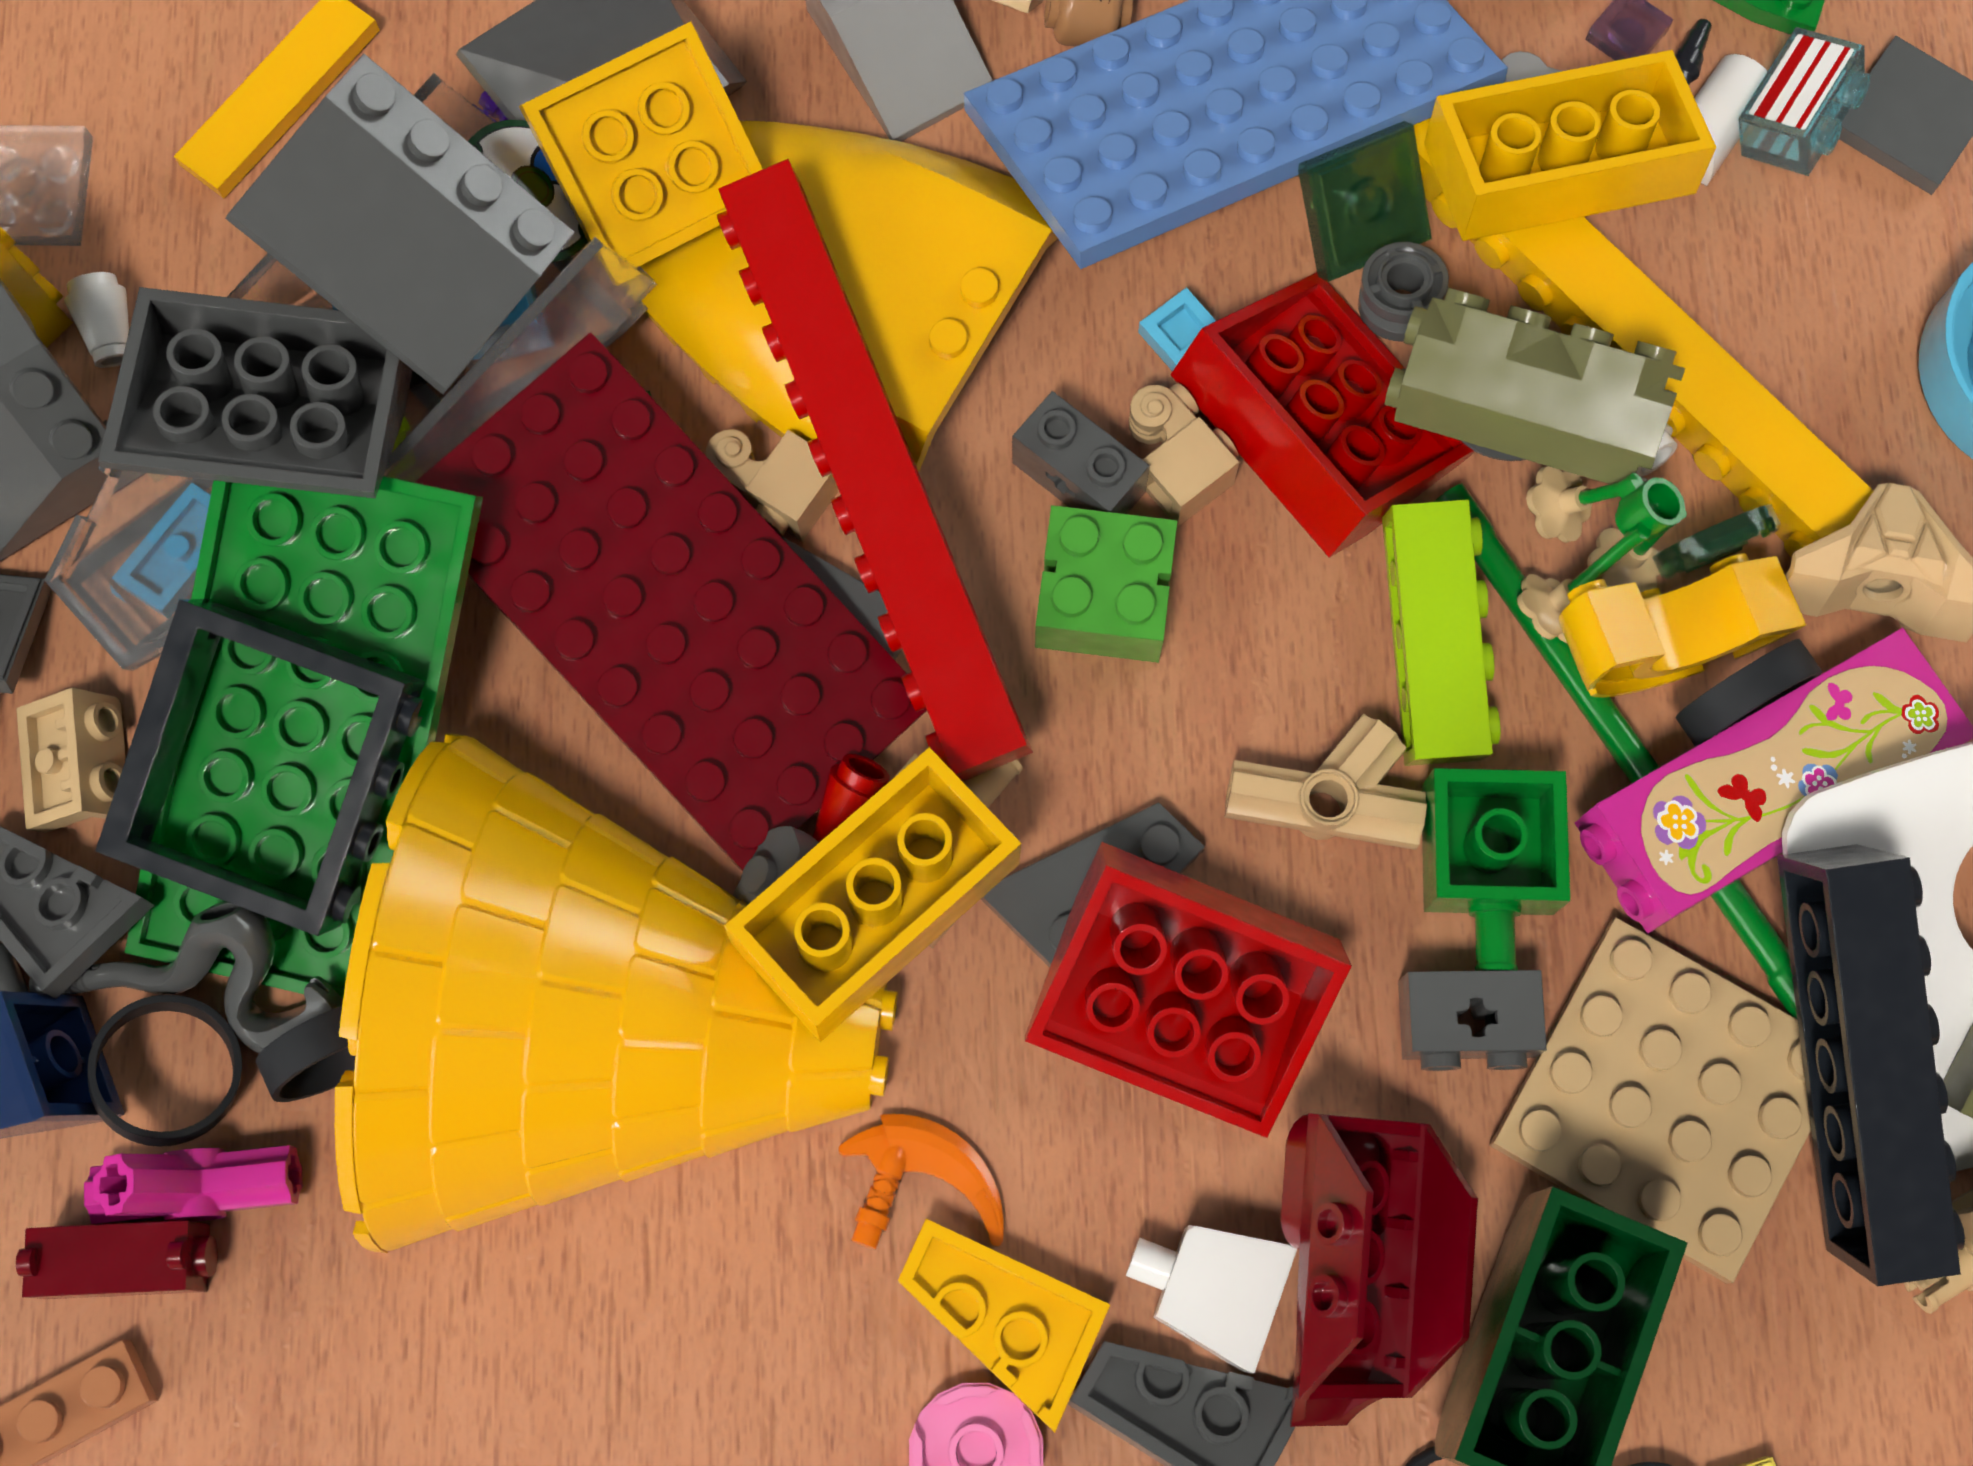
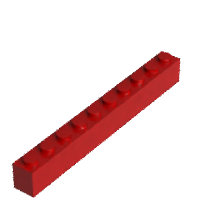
M786 159L718 188L726 211L717 214L722 232L731 250L738 247L742 248L749 267L739 270L744 287L754 306L764 302L772 322L762 327L768 347L777 363L785 359L787 360L794 377L793 381L784 384L790 402L799 420L807 416L810 417L817 438L807 442L814 462L822 477L829 474L833 475L841 494L831 499L836 517L845 535L856 532L864 554L854 558L860 577L869 594L879 590L887 609V613L878 616L884 637L892 652L903 649L912 671L901 676L908 697L916 712L927 709L936 731L925 736L928 747L937 754L962 782L1033 753L807 196L789 159Z

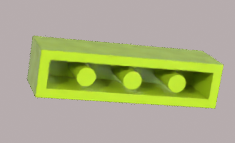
M1469 500L1392 505L1382 517L1402 743L1407 747L1403 753L1404 766L1481 761L1493 754L1492 744H1499L1501 727L1497 707L1488 706L1486 681L1493 680L1495 665L1491 644L1482 643L1480 618L1487 617L1489 603L1485 581L1476 580L1474 556L1481 555L1483 543L1480 520L1478 517L1471 518Z

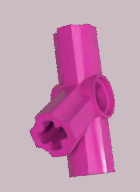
M290 1145L225 1152L222 1148H194L175 1150L163 1154L121 1153L104 1157L102 1166L90 1167L88 1179L84 1182V1206L88 1210L90 1221L93 1225L164 1219V1222H198L227 1217L226 1212L298 1204L299 1194L303 1188L302 1165L299 1162L297 1148Z

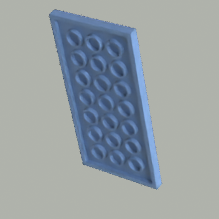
M1188 0L963 94L965 112L1078 267L1083 269L1429 119L1432 115L1436 96L1505 83L1508 67L1447 0Z

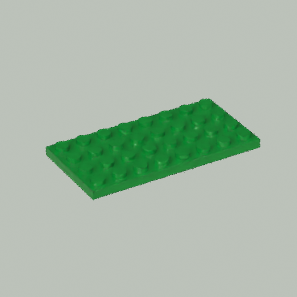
M383 476L376 499L213 480L191 599L211 600L425 681L420 695V699H423L418 714V716L423 717L412 737L406 736L398 761L404 763V772L400 785L391 799H384L377 823L383 826L380 843L373 857L368 862L363 861L355 883L356 886L361 887L359 903L352 905L346 924L342 923L341 927L320 936L266 917L271 924L275 938L273 963L261 985L304 994V988L310 983V980L320 976L342 998L344 997L351 947L371 864L391 863L394 850H390L388 846L387 816L409 769L430 742H435L483 501L481 496ZM220 637L152 841L309 901L379 696ZM140 869L136 895L154 904V906L129 929L125 953L171 964L177 957L180 945L193 918L203 910L224 902V900ZM226 947L222 948L209 973L229 977L235 963L232 952Z

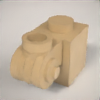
M1176 383L1168 389L1160 385H1148L1139 389L1132 398L1129 412V430L1132 436L1139 442L1156 444L1161 441L1163 443L1142 459L1150 465L1146 492L1169 519L1177 520V527H1179L1234 485L1239 461L1237 460L1238 452L1233 442L1222 430L1215 428L1212 431L1200 416L1198 418L1195 417L1199 412L1197 403L1184 386Z
M735 429L716 433L709 440L706 447V457L781 537L787 532L803 542L830 504L831 499L839 491L832 474L824 477L821 476L807 441L787 430L769 457L764 461L755 460L749 438L743 432Z

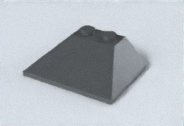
M535 0L460 48L456 53V56L508 120L526 121L519 108L520 105L690 21L727 96L732 95L747 82L683 0Z
M0 279V561L143 472L101 468L98 460L108 421L102 422L37 336L30 317Z

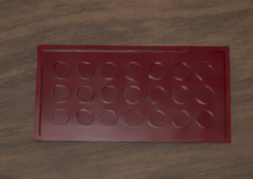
M592 332L588 333L415 481L416 483L483 497L468 576L741 872H743L746 864L754 856L758 846L765 841L768 831L782 826H792L799 829L820 810L830 769L833 765L840 764L844 755L857 754L874 760L927 712L926 708L918 712L915 711L901 676L907 674L903 668Z

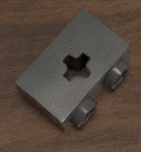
M1053 391L1012 436V463L1070 508L1127 514L1146 493L1150 465Z
M1541 970L1407 972L1398 981L1402 1060H1420L1421 1070L1448 1071L1461 1069V1059H1487V1069L1490 1070L1524 1069L1528 1067L1527 1058H1534L1547 1050ZM1469 1008H1471V1014L1474 1019L1485 1020V1027L1474 1034V1036H1472V1030L1469 1025L1458 1024V1017Z

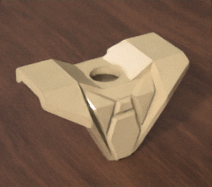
M1895 483L1878 484L1850 525L1795 551L1792 555L1791 565L1785 576L1799 609L1804 615L1818 617L1839 610L1849 609L1890 616L1899 622L1900 627L1920 635L1966 643L1973 635V557L1958 542L1920 491L1911 488V486Z

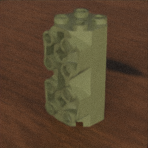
M1448 288L1444 300L1432 297L1428 309L1418 306L1414 307L1404 337V343L1413 346L1406 369H1395L1385 399L1386 406L1397 408L1394 421L1607 484L1617 483L1631 473H1637L1638 467L1652 470L1677 395L1676 392L1665 390L1668 377L1681 381L1685 368L1673 365L1676 351L1638 341L1634 353L1610 347L1614 334L1574 323L1570 335L1548 330L1552 318L1548 315L1512 305L1510 306L1507 318L1487 312L1490 303L1489 299ZM1641 477L1643 482H1646L1648 480L1647 478Z

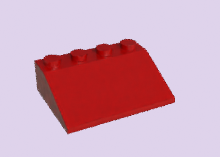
M1319 272L1203 327L1170 374L1177 383L1188 390L1197 403L1198 408L1211 423L1230 438L1238 454L1329 558L1382 524V517L1392 505L1409 504L1474 453V450L1465 445L1461 440L1394 421L1397 408L1386 406L1385 399L1395 369L1402 370L1404 368L1403 365Z
M1101 842L1075 898L1027 1028L1025 1042L1268 1138L1352 965L1338 938Z

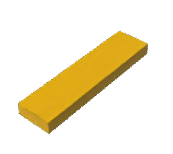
M319 0L174 155L178 164L224 199L380 31L376 20L349 0Z

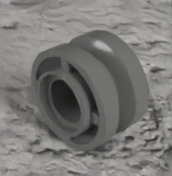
M1397 242L1378 249L1369 257L1362 272L1358 298V310L1362 321L1376 335L1384 339L1404 342L1407 325L1414 307L1418 306L1428 309L1432 297L1445 299L1449 285L1446 265L1434 251L1417 243ZM1394 290H1406L1412 294H1400Z

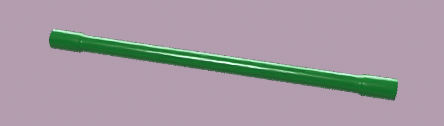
M1463 483L1458 484L1439 496L1434 502L1469 500L1471 518L1478 517L1482 528L1481 555L1474 556L1475 562L1631 784L1660 768L1611 697L1600 698L1590 696L1579 674L1568 644L1561 641L1558 637L1551 640L1542 637L1534 628L1532 619L1520 610L1517 604V597L1523 592L1521 581L1525 576L1497 538L1493 525ZM1737 880L1711 897L1766 974L1769 986L1790 1016L1797 1019L1789 949L1741 881Z

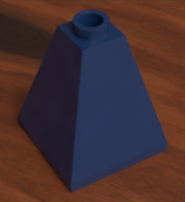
M0 991V1139L104 1122L96 1111L89 1093L88 1059L97 1034L83 996L61 994L56 999L45 993ZM102 1051L96 1068L97 1085L108 1107L118 1117H121L125 1113Z

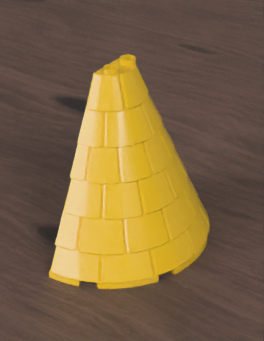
M445 734L444 742H430L419 754L399 788L386 819L388 846L390 850H394L391 863H372L368 874L351 947L340 1019L339 1037L348 1039L349 1053L355 1056V1069L346 1070L335 1087L334 1128L336 1165L344 1211L363 1214L364 1221L356 1220L353 1230L355 1239L363 1248L373 1252L388 1253V1251L396 1250L452 1229L459 1232L537 1205L544 1206L621 1179L626 1183L705 1155L711 1158L787 1131L796 1132L871 1109L873 1095L884 1096L889 1057L878 1055L881 1030L893 1031L898 998L897 991L887 990V983L820 1042L730 943L724 925L748 905L743 899L740 901L731 893L675 857H667L602 814H594L534 774L523 772L473 737Z

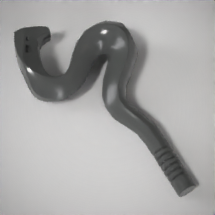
M226 901L203 910L193 918L180 945L177 957L171 964L155 966L125 961L94 964L62 993V995H73L104 988L127 987L158 995L179 994L195 987L209 972L222 948L226 947L235 958L224 995V1007L228 1023L242 1043L259 1054L271 1042L292 1028L343 1004V998L322 977L316 976L304 988L306 1004L279 1013L261 1010L254 1001V996L273 963L275 938L271 924L266 916ZM30 978V993H44Z

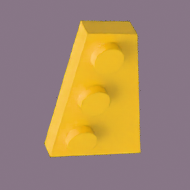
M926 1219L898 1282L1055 1433L1110 1304Z

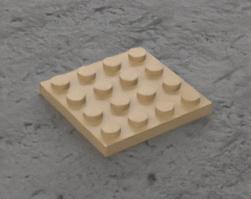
M1615 917L1607 925L1547 1036V1050L1536 1057L1489 1146L1579 1198L1688 1242L1683 1259L1724 1283H1734L1811 1131L1798 1020Z

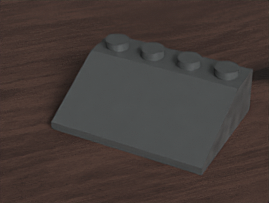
M363 54L323 98L225 218L442 394L452 385L575 233L366 54Z
M139 287L98 462L101 468L376 499L405 415L413 370L339 310Z

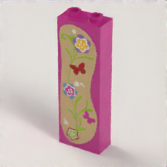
M1901 628L1597 803L1574 824L1580 831L1581 844L1587 855L1596 864L1604 867L1617 887L1618 900L1624 911L1633 920L1640 922L1648 934L1776 858L1777 855H1781L1782 830L1788 814L1806 795L1876 769L1965 744L1973 739V725L1904 628Z

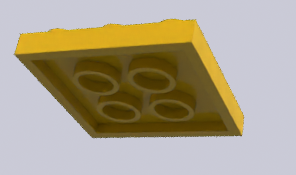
M691 21L519 106L608 280H614L720 226L717 214L726 211L718 188L763 170Z

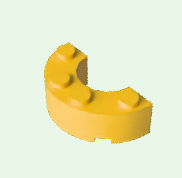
M1745 553L1730 556L1709 568L1712 575L1665 594H1661L1659 588L1640 592L1636 582L1607 587L1604 579L1594 580L1571 590L1567 594L1570 604L1561 612L1558 621L1590 696L1600 698L1621 696L1679 681L1704 672L1705 670L1702 665L1730 653H1733L1734 658L1738 659L1806 626L1777 556L1750 561Z

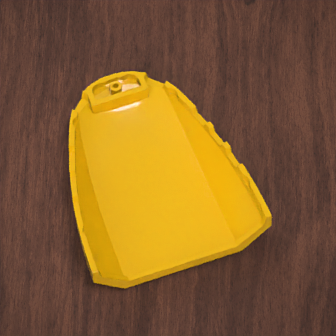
M740 121L763 169L786 159H789L807 196L916 467L920 471L935 432L1044 252L1058 239L1014 178L970 161L917 145L857 132L780 122ZM720 226L622 275L627 288L638 305L674 346L677 345L700 368L703 375L713 385L717 383L735 399L751 419L756 423L760 420L781 438L787 430L807 442L817 438L810 417L807 416L799 420L786 392L784 384L794 380L787 360L785 359L777 363L764 337L762 327L772 323L764 302L756 306L752 304L740 277L739 270L749 267L741 247L731 250Z

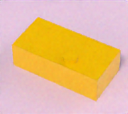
M1673 50L1436 96L1424 141L1425 148L1462 241L1696 194L1716 150L1715 142Z
M929 747L726 923L724 927L733 947L821 1042L1020 864L1022 843Z

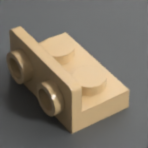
M69 688L16 708L26 830L47 833L91 817L106 819L126 760L120 700L114 696Z

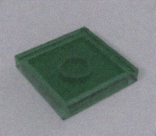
M1402 121L1299 163L1298 173L1318 277L1329 282L1361 269L1375 251L1388 244L1397 242L1421 244L1432 239L1413 124Z

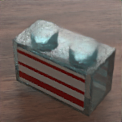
M1795 27L1739 117L1741 156L1809 176L1821 155L1828 156L1834 150L1841 134L1842 121L1850 108L1858 109L1867 95L1871 77L1869 73H1865V46Z

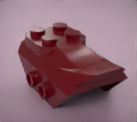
M1308 1113L1296 1120L1289 1131L1286 1140L1281 1224L1286 1240L1293 1248L1299 1249L1296 1355L1290 1427L1347 1425L1364 1408L1382 1398H1412L1469 1339L1478 1197L1430 1124Z

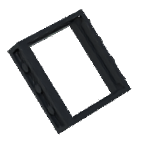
M179 599L95 852L316 936L341 927L342 923L346 924L352 905L359 903L361 897V887L356 886L355 883L363 861L368 862L373 857L380 843L383 826L378 824L377 820L384 799H391L400 785L404 772V763L398 761L406 736L412 737L423 717L418 716L423 702V699H420V695L425 681L211 600ZM220 637L379 696L309 901L152 841Z

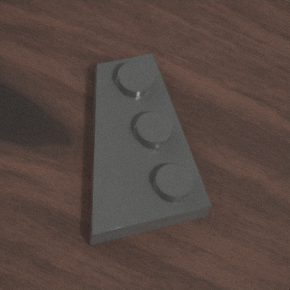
M1159 802L1005 877L981 900L1050 968L1075 898L1101 842L1180 874L1204 851L1205 846Z
M0 826V941L39 989L57 999L135 925L154 904Z
M1106 1341L1100 1346L1068 1402L1069 1406L1164 1466H1275L1295 1427H1290L1293 1387L1291 1386L1289 1388L1256 1381L1254 1377L1233 1372L1223 1373L1186 1364L1184 1360Z

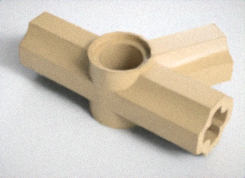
M1363 714L1315 773L1234 760L1227 788L1224 818L1300 830L1305 836L1315 840H1328L1336 836L1416 850L1420 844L1425 824L1426 792L1379 784L1403 755L1407 747L1400 741L1397 733L1379 719L1375 720ZM1315 793L1331 795L1340 807V815L1323 817L1317 814L1310 804L1309 796Z

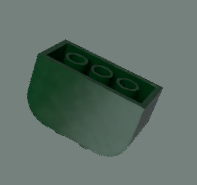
M1553 1186L1530 1194L1515 1215L1492 1269L1470 1330L1469 1339L1466 1341L1443 1406L1436 1433L1435 1454L1460 1466H1611L1688 1242Z

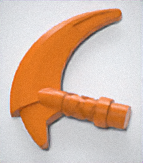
M883 1114L880 1115L882 1125L862 1131L839 1146L838 1151L841 1156H867L877 1172L873 1178V1186H870L866 1197L868 1198L867 1202L864 1203L863 1208L859 1207L855 1218L857 1225L851 1239L852 1242L876 1250L882 1232H886L891 1218L888 1217L890 1212L888 1210L893 1204L896 1195L894 1193L896 1189L898 1190L899 1181H901L903 1173L917 1172L939 1178L961 1192L979 1213L988 1232L991 1245L994 1247L1002 1245L1004 1236L1003 1211L993 1176L972 1146L952 1130L932 1120L918 1116Z

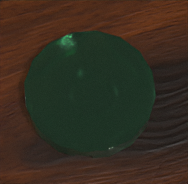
M1772 504L1764 505L1687 537L1660 551L1652 558L1661 577L1668 580L1675 577L1677 573L1684 571L1689 573L1742 550L1743 546L1749 543V539L1760 534L1763 538L1771 536L1780 530L1781 523Z

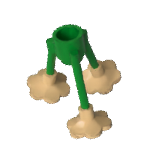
M1550 466L1542 467L1538 471L1536 476L1537 485L1532 486L1528 490L1526 501L1529 510L1536 515V529L1545 539L1558 537L1559 540L1565 543L1576 541L1582 533V523L1587 521L1591 515L1593 503L1621 497L1615 514L1618 529H1605L1597 537V549L1589 555L1587 561L1588 568L1574 580L1565 579L1560 583L1553 578L1544 580L1538 575L1529 574L1521 581L1523 592L1517 597V604L1520 610L1532 619L1534 628L1542 637L1550 640L1558 637L1561 641L1567 643L1558 618L1561 612L1570 604L1567 594L1580 585L1600 577L1605 580L1607 587L1636 582L1640 592L1657 587L1656 577L1664 571L1666 561L1662 553L1652 548V546L1670 528L1680 523L1687 516L1684 498L1672 482L1657 477L1643 482L1637 473H1631L1617 483L1589 489L1583 485L1581 477L1577 474L1561 471Z

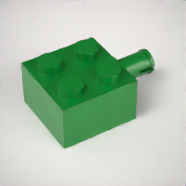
M1434 768L1421 786V791L1426 792L1427 803L1425 824L1422 830L1424 912L1469 913V916L1475 917V971H1518V965H1516L1515 917L1521 914L1554 915L1570 902L1566 771Z

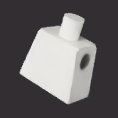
M1188 1225L1184 1229L1177 1251L1139 1237L1126 1276L1162 1290L1153 1318L1238 1370L1246 1373H1255L1297 1249L1288 1244Z

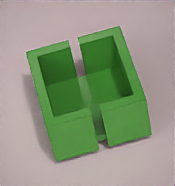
M1051 505L1044 571L1042 572L1035 626V648L1159 663L1164 640L1177 520Z

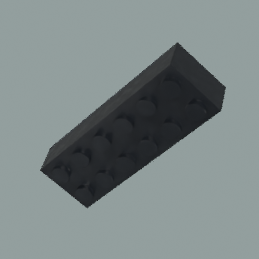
M1858 844L1777 855L1826 1250L1877 1287L1961 1275L1958 1251L1964 1248L1965 1234L1961 1219L1952 1206L1950 1182L1956 1179L1957 1170L1953 1151L1944 1140L1941 1114L1946 1113L1948 1109V1095L1944 1081L1936 1072L1933 1045H1937L1939 1042L1940 1029L1936 1013L1927 1001L1925 976H1928L1931 971V956L1925 939L1919 935L1916 908L1921 906L1923 900V889L1919 874L1911 866L1910 857Z

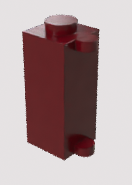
M193 1221L26 1228L25 1248L19 1249L17 1253L16 1271L19 1276H23L22 1298L67 1299L207 1292L208 1277L214 1275L217 1267V1243L214 1236H209L210 1224Z

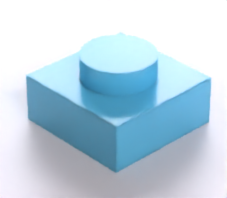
M1186 287L1140 321L1138 333L1170 370L1173 371L1200 330L1216 320Z

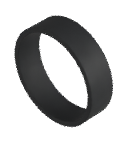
M1795 639L1772 650L1732 674L1686 706L1675 718L1696 747L1818 677L1822 670L1802 641Z
M157 995L132 1002L108 1019L92 1044L88 1059V1087L93 1105L102 1120L113 1131L130 1141L157 1147L174 1146L192 1141L214 1128L227 1114L234 1102L242 1072V1056L239 1042L230 1025L217 1011L193 998L179 995ZM173 1011L194 1016L207 1023L219 1034L226 1044L231 1057L233 1068L232 1083L221 1104L200 1122L175 1131H149L125 1122L108 1107L97 1085L96 1068L105 1044L120 1027L145 1014Z
M342 1006L326 1011L292 1028L271 1042L257 1056L256 1064L274 1101H296L331 1090L340 1082L346 1070L355 1069V1056L349 1053L348 1039L339 1037Z

